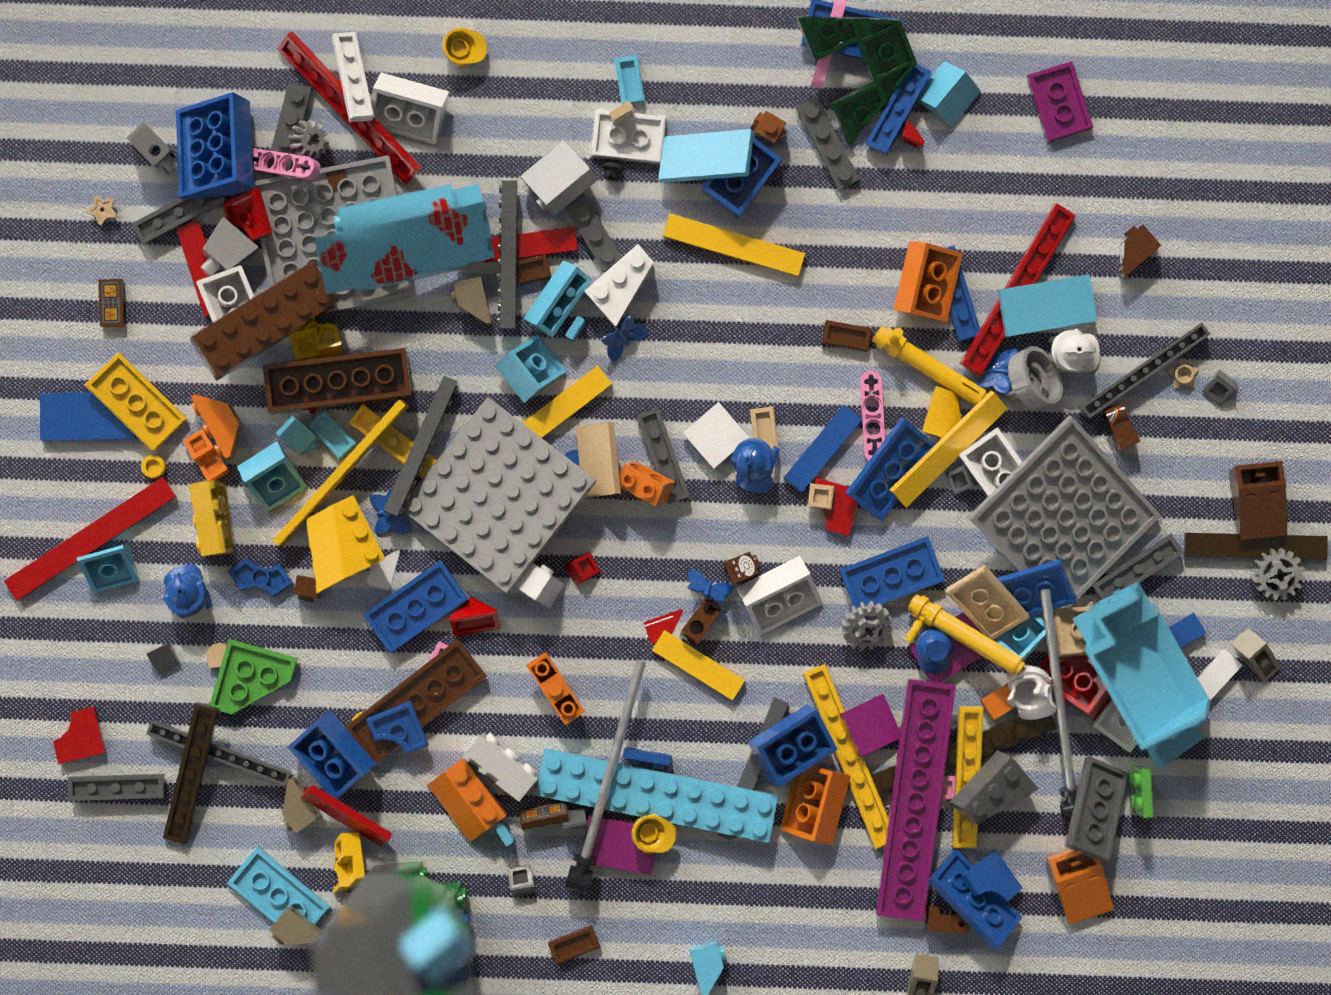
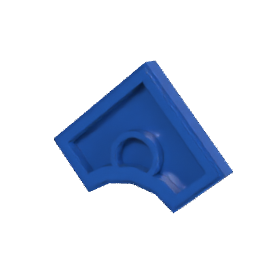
M411 700L366 718L375 741H394L403 748L406 754L429 745Z
M996 849L990 851L961 876L974 896L990 893L997 896L1003 903L1008 902L1022 889V886Z

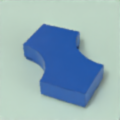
M246 558L228 570V573L240 590L255 586L267 590L275 597L294 584L281 564L271 568H263L255 565L249 558Z

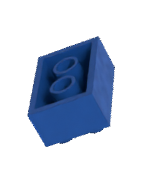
M753 137L749 175L707 179L701 187V192L739 220L780 166L782 158Z
M807 704L748 741L768 781L777 787L782 786L838 750L817 709Z
M330 710L318 718L288 746V749L322 788L335 799L339 798L376 765V762Z

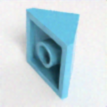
M944 61L928 81L918 102L951 128L981 91L966 71Z
M121 545L77 558V562L93 594L139 581L132 550L129 545Z
M1037 614L1029 616L1027 620L995 638L993 641L1023 658L1024 661L1046 638L1044 620Z
M442 908L401 941V945L413 965L434 983L475 949L473 944Z

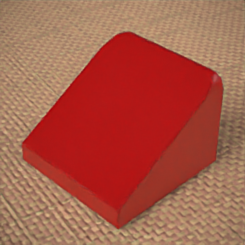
M908 120L900 140L915 148L922 149L925 141Z
M590 552L565 565V569L576 586L601 572Z

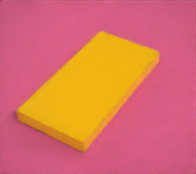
M120 352L113 356L85 384V387L152 452L160 447L187 420Z

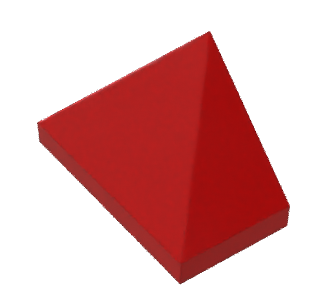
M470 597L449 617L454 637L500 629L497 610L473 597Z

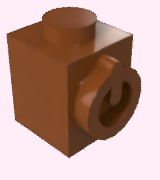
M765 111L764 114L759 112L750 128L754 132V137L771 147H774L777 141L781 143L787 133L785 129L786 122L768 111Z

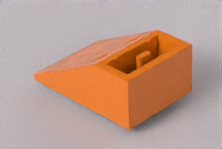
M1070 848L1045 857L1069 925L1114 910L1100 861Z

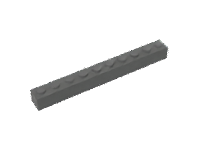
M502 180V184H499V193H502V199H499V208H501L499 223H501V229H499L498 235L501 238V243L498 244V252H501V258H498V267H501V273H498V282H501V288H498V296H501V302H498V311H500L498 326H500L501 330H516L517 180Z
M1203 323L1198 324L1088 400L1079 409L1086 419L1091 418L1211 335Z
M443 376L385 505V513L397 518L403 514L405 509L403 505L405 501L408 502L411 493H409L410 489L415 487L417 482L415 478L417 474L420 475L423 466H421L422 462L427 460L429 456L427 451L429 447H433L435 442L433 438L435 434L438 435L441 429L439 424L441 420H445L447 415L445 411L447 407L450 408L453 402L451 399L452 395H456L458 391L457 381Z
M776 697L773 698L759 734L781 721L784 714L787 715L790 708L788 706L789 703ZM753 751L750 753L737 787L755 790V783H759L761 778L759 773L762 768ZM717 833L718 836L732 841V838H736L733 835Z
M154 719L151 720L146 734L184 748L188 732ZM212 741L208 758L287 786L293 771Z

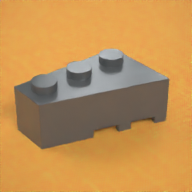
M996 751L951 799L950 803L963 818L979 824L1039 788L1012 756Z

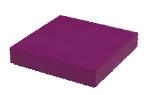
M880 694L840 713L859 757L865 756L900 738V730L884 694Z

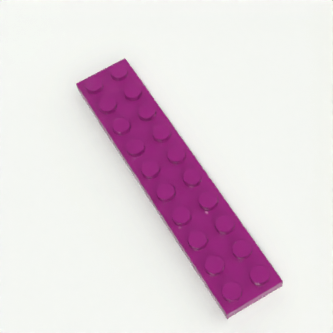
M907 679L875 912L876 916L924 921L929 886L928 880L931 872L956 691L955 684Z

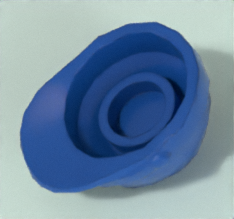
M930 628L924 631L915 643L918 664L922 670L938 674L948 668L955 650L953 639L937 628Z

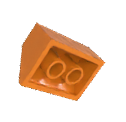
M909 241L893 310L913 316L947 322L963 253L926 242Z
M463 758L427 785L469 842L508 814L472 764Z
M813 765L794 777L780 830L813 842L833 845L851 776Z

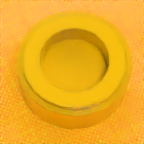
M149 455L143 459L141 470L149 478H160L166 471V462L158 455Z

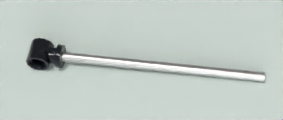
M1044 589L1040 592L1066 786L1059 789L1060 796L1065 797V801H1060L1062 821L1066 825L1071 822L1079 785H1075L1050 589Z
M636 661L582 854L574 853L573 860L577 863L576 866H570L564 887L566 889L588 894L594 871L589 869L590 866H595L597 859L591 857L646 665L644 661Z

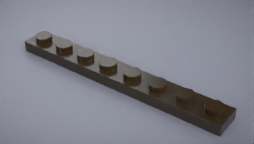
M1052 715L1033 720L1017 717L982 732L981 758L1057 729ZM957 741L948 744L944 772L956 768ZM896 765L871 774L879 797L892 793Z

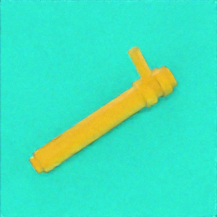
M881 325L872 339V342L876 344L875 347L880 350L885 349L888 351V355L893 358L898 357L975 406L987 395L985 389L907 342V338L902 336L903 330L901 328L893 330Z
M917 594L910 602L908 611L917 619L905 637L906 641L913 644L923 625L926 624L930 627H936L1012 675H1019L1024 669L1026 663L1023 662V658L947 613L941 605L931 603L930 599L926 596Z

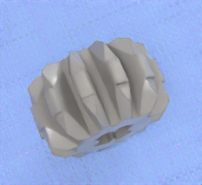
M301 120L299 121V127H292L295 135H289L288 138L294 140V143L289 147L291 149L297 148L295 155L318 159L319 153L326 152L323 145H328L330 142L324 140L328 132L322 131L323 125L321 123L315 124L314 120H308L307 122Z

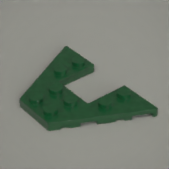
M796 16L811 57L815 62L857 42L872 83L831 102L845 140L851 147L865 126L867 127L871 123L872 117L878 114L886 104L887 98L894 89L899 87L904 81L905 75L911 72L917 64L901 20L892 18Z

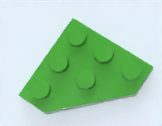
M228 639L210 706L220 708L219 711L225 713H236L291 682L298 658Z

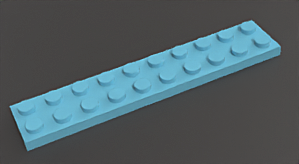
M545 748L536 796L595 807L608 761ZM617 763L604 809L639 817L656 814L674 824L769 843L778 795Z

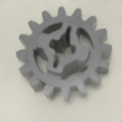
M1279 548L1278 553L1274 549H1270V555L1261 553L1263 560L1254 561L1258 568L1251 570L1257 574L1256 577L1252 578V581L1259 583L1256 589L1258 591L1264 590L1262 595L1265 597L1271 594V598L1277 600L1280 595L1282 599L1286 600L1287 593L1294 596L1295 591L1293 589L1295 587L1302 588L1298 581L1305 579L1304 576L1300 575V572L1305 570V568L1297 565L1301 560L1298 557L1293 558V552L1288 551L1285 555V550ZM1280 559L1287 560L1290 566H1283ZM1277 570L1282 571V573L1279 574V579L1274 577V575L1277 574ZM1273 582L1276 589L1269 588L1266 583Z
M870 601L868 606H865L863 602H860L859 608L851 607L852 613L845 612L847 620H841L843 627L840 630L846 643H850L852 648L855 649L859 646L860 650L863 651L865 646H869L870 650H872L873 644L876 643L881 646L880 640L882 638L886 640L889 638L886 632H892L890 625L893 621L886 608L883 609L880 603L875 606Z

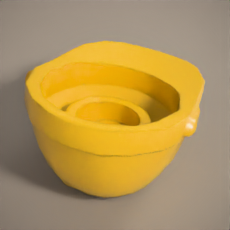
M458 27L448 32L443 39L442 48L445 57L458 66L479 63L486 57L487 42L479 32Z
M656 814L639 818L634 823L631 833L634 844L643 853H664L669 851L673 847L677 835L675 826Z

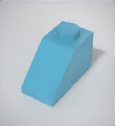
M291 416L276 432L280 438L301 455L305 453L310 454L318 446L316 441L319 437L300 419Z
M717 941L690 948V955L701 995L709 994L724 968L723 961L727 960L724 947H719Z

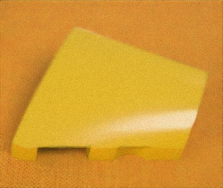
M312 321L290 335L296 361L343 355L337 325L328 323L318 324L316 321Z
M935 386L921 432L943 438L961 420L958 395L947 389Z
M341 833L334 841V871L338 875V884L333 886L334 894H340L358 885L365 875L359 833Z

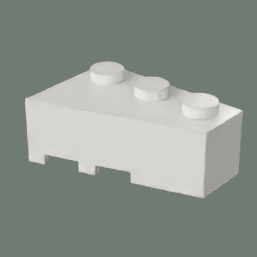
M637 244L584 291L585 295L615 329L619 326L623 316L654 266V262Z
M533 562L515 587L550 608L566 584L552 576L554 571L543 564L541 567H538Z
M482 733L462 758L467 762L470 760L479 768L481 773L488 775L499 787L520 801L538 779L535 775L537 771L528 763L525 765L521 764L517 760L519 756L510 748L505 750L498 745L501 741L492 733L488 735Z

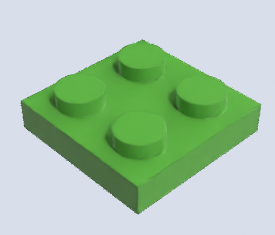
M1142 765L1132 766V772H1129V784L1133 786L1134 794L1130 796L1131 810H1134L1135 814L1143 818L1153 817L1150 768Z

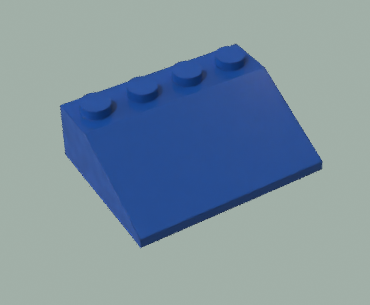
M231 92L176 110L179 198L189 199L235 195L254 189L250 101Z

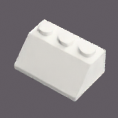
M380 73L373 87L371 99L374 118L388 132L436 145L446 112L449 91Z
M241 265L196 281L212 322L254 297Z
M999 428L992 430L959 454V457L987 496L1022 463Z
M800 556L736 587L759 635L823 604L813 579Z

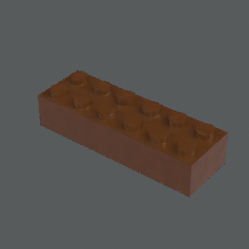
M314 261L193 334L190 337V342L215 380L218 381L337 307L339 299L335 293L326 295L322 273Z
M406 348L263 365L268 413L271 415L413 397Z

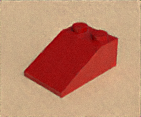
M1047 653L1037 668L1044 670L1052 678L1049 653ZM1088 656L1059 657L1064 701L1095 721L1111 698L1106 686ZM1051 680V682L1048 683V684H1051V685H1052V692L1054 693V691H1053V683H1052V680Z

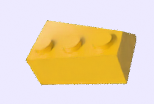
M208 480L189 484L194 512L193 522L198 534V538H196L197 551L201 552L203 557L234 553L226 483Z
M354 495L327 507L305 520L309 547L313 559V573H315L316 594L385 560Z

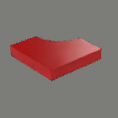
M254 188L223 204L227 220L233 226L243 228L248 233L251 241H258L273 234L260 188Z
M816 477L814 484L834 486L832 509H822L826 519L825 530L849 536L858 503L845 494L849 488L848 486Z
M96 707L70 712L71 722L67 732L61 738L53 741L58 764L106 753Z

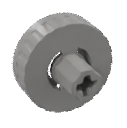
M1031 346L1011 357L1008 365L1011 388L1010 392L1006 394L1007 397L1012 401L1020 398L1028 408L1036 411L1051 406L1061 399L1063 383L1060 372L1053 359L1043 349Z

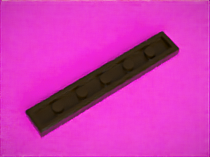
M1184 533V556L1262 558L1261 553L1270 555V549H1274L1278 553L1279 548L1285 550V555L1288 551L1293 552V558L1327 560L1328 536L1287 535L1240 541L1239 534Z
M199 702L195 703L163 834L164 839L182 844L188 842L220 708Z

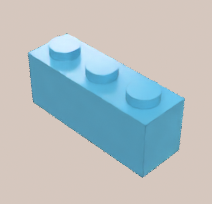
M563 260L523 319L540 332L553 338L592 281V278L578 267Z

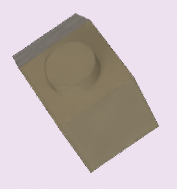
M482 277L453 282L454 289L450 290L453 303H458L460 309L487 326L493 325Z
M1247 628L1231 643L1237 655L1263 683L1281 668L1267 643L1251 629Z
M293 777L287 782L282 810L284 819L282 821L290 832L293 830L296 834L322 816L318 808L300 798L304 788L297 778Z
M291 905L286 908L269 930L273 933L272 938L281 945L285 943L288 946L314 943L324 933L323 930Z
M915 954L906 995H933L938 982L939 958L925 954Z

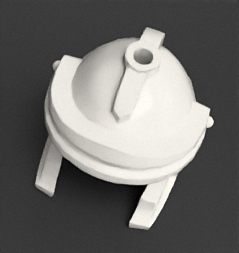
M1075 329L1049 338V343L1053 342L1051 348L1052 358L1059 372H1089L1098 366L1100 349L1094 335L1083 334L1080 330Z
M1025 665L1019 675L1010 674L1008 687L1011 690V694L1007 698L1008 703L1011 707L1018 708L1021 719L1033 720L1050 716L1057 710L1056 705L1052 701V685L1048 684L1052 678L1044 670Z

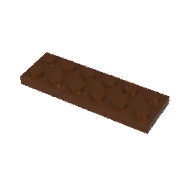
M457 638L348 723L345 728L377 763L399 745L389 740L375 741L366 718L411 700L420 724L423 727L486 678L487 674Z

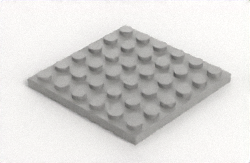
M389 155L321 168L319 176L310 181L283 176L254 181V188H260L273 234L260 239L269 286H273L314 261L321 272L314 238L336 233L334 217L338 216V208L397 196ZM344 169L347 178L342 179L338 183V190L333 191L325 173ZM344 181H349L350 185L340 188ZM414 280L355 293L354 289L336 292L335 295L339 299L337 307L329 312L417 296Z
M487 397L412 491L408 502L405 501L403 507H405L404 512L509 594L597 483V480Z
M1068 416L968 518L1017 571L1060 559L1078 600L1161 515L1073 417ZM1073 604L1063 606L1060 608H1070Z

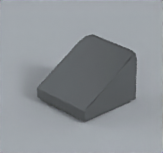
M1219 370L1202 392L1221 406L1236 390L1238 384L1222 370Z
M966 465L945 473L954 495L979 485Z
M171 643L164 644L146 653L159 675L180 665Z
M585 807L568 808L569 821L562 822L563 829L565 830L586 826L588 821Z
M531 864L507 869L510 891L513 897L536 892Z

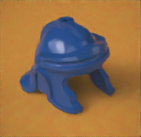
M748 438L739 443L731 457L737 472V485L746 491L754 493L767 492L773 484L771 475L779 460V448L774 446L771 449L767 442L758 438Z
M187 564L176 567L167 573L164 578L166 591L163 595V600L174 614L183 619L197 614L204 605L207 610L212 607L211 597L202 580V572L199 567Z

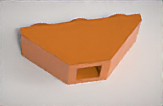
M199 395L191 396L194 402L191 406L196 415H201L205 421L203 428L207 435L214 437L217 443L214 447L220 457L224 456L228 460L234 458L243 425L232 405Z
M546 652L526 665L565 725L585 712L566 679Z

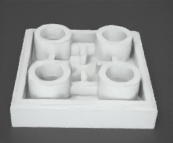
M719 402L683 432L685 437L713 469L731 455L739 443L749 438Z

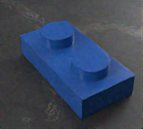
M624 747L623 758H627V763L641 765V761L651 762L650 767L664 769L665 765H670L671 754Z

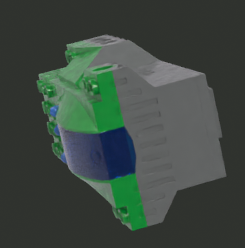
M423 861L375 865L363 876L343 906L323 924L324 933L311 945L315 995H462L473 980L474 967L471 953L434 983L413 965L401 945V941L442 908L471 942L469 911L465 912L464 905L468 902L467 887L463 888L462 882L439 884L428 879L427 867H423Z

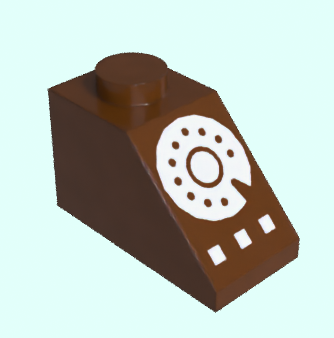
M1143 224L1138 228L1134 225L1123 234L1126 239L1121 242L1119 277L1121 279L1126 277L1162 246Z
M750 552L723 562L731 584L759 574L757 569L761 568L756 554L752 556Z

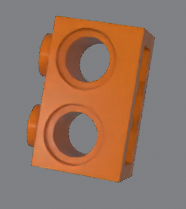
M637 461L625 463L619 475L620 488L654 506L666 504L675 485V481Z

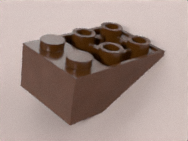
M1275 461L1234 466L1229 471L1239 540L1287 536L1286 480L1283 462Z

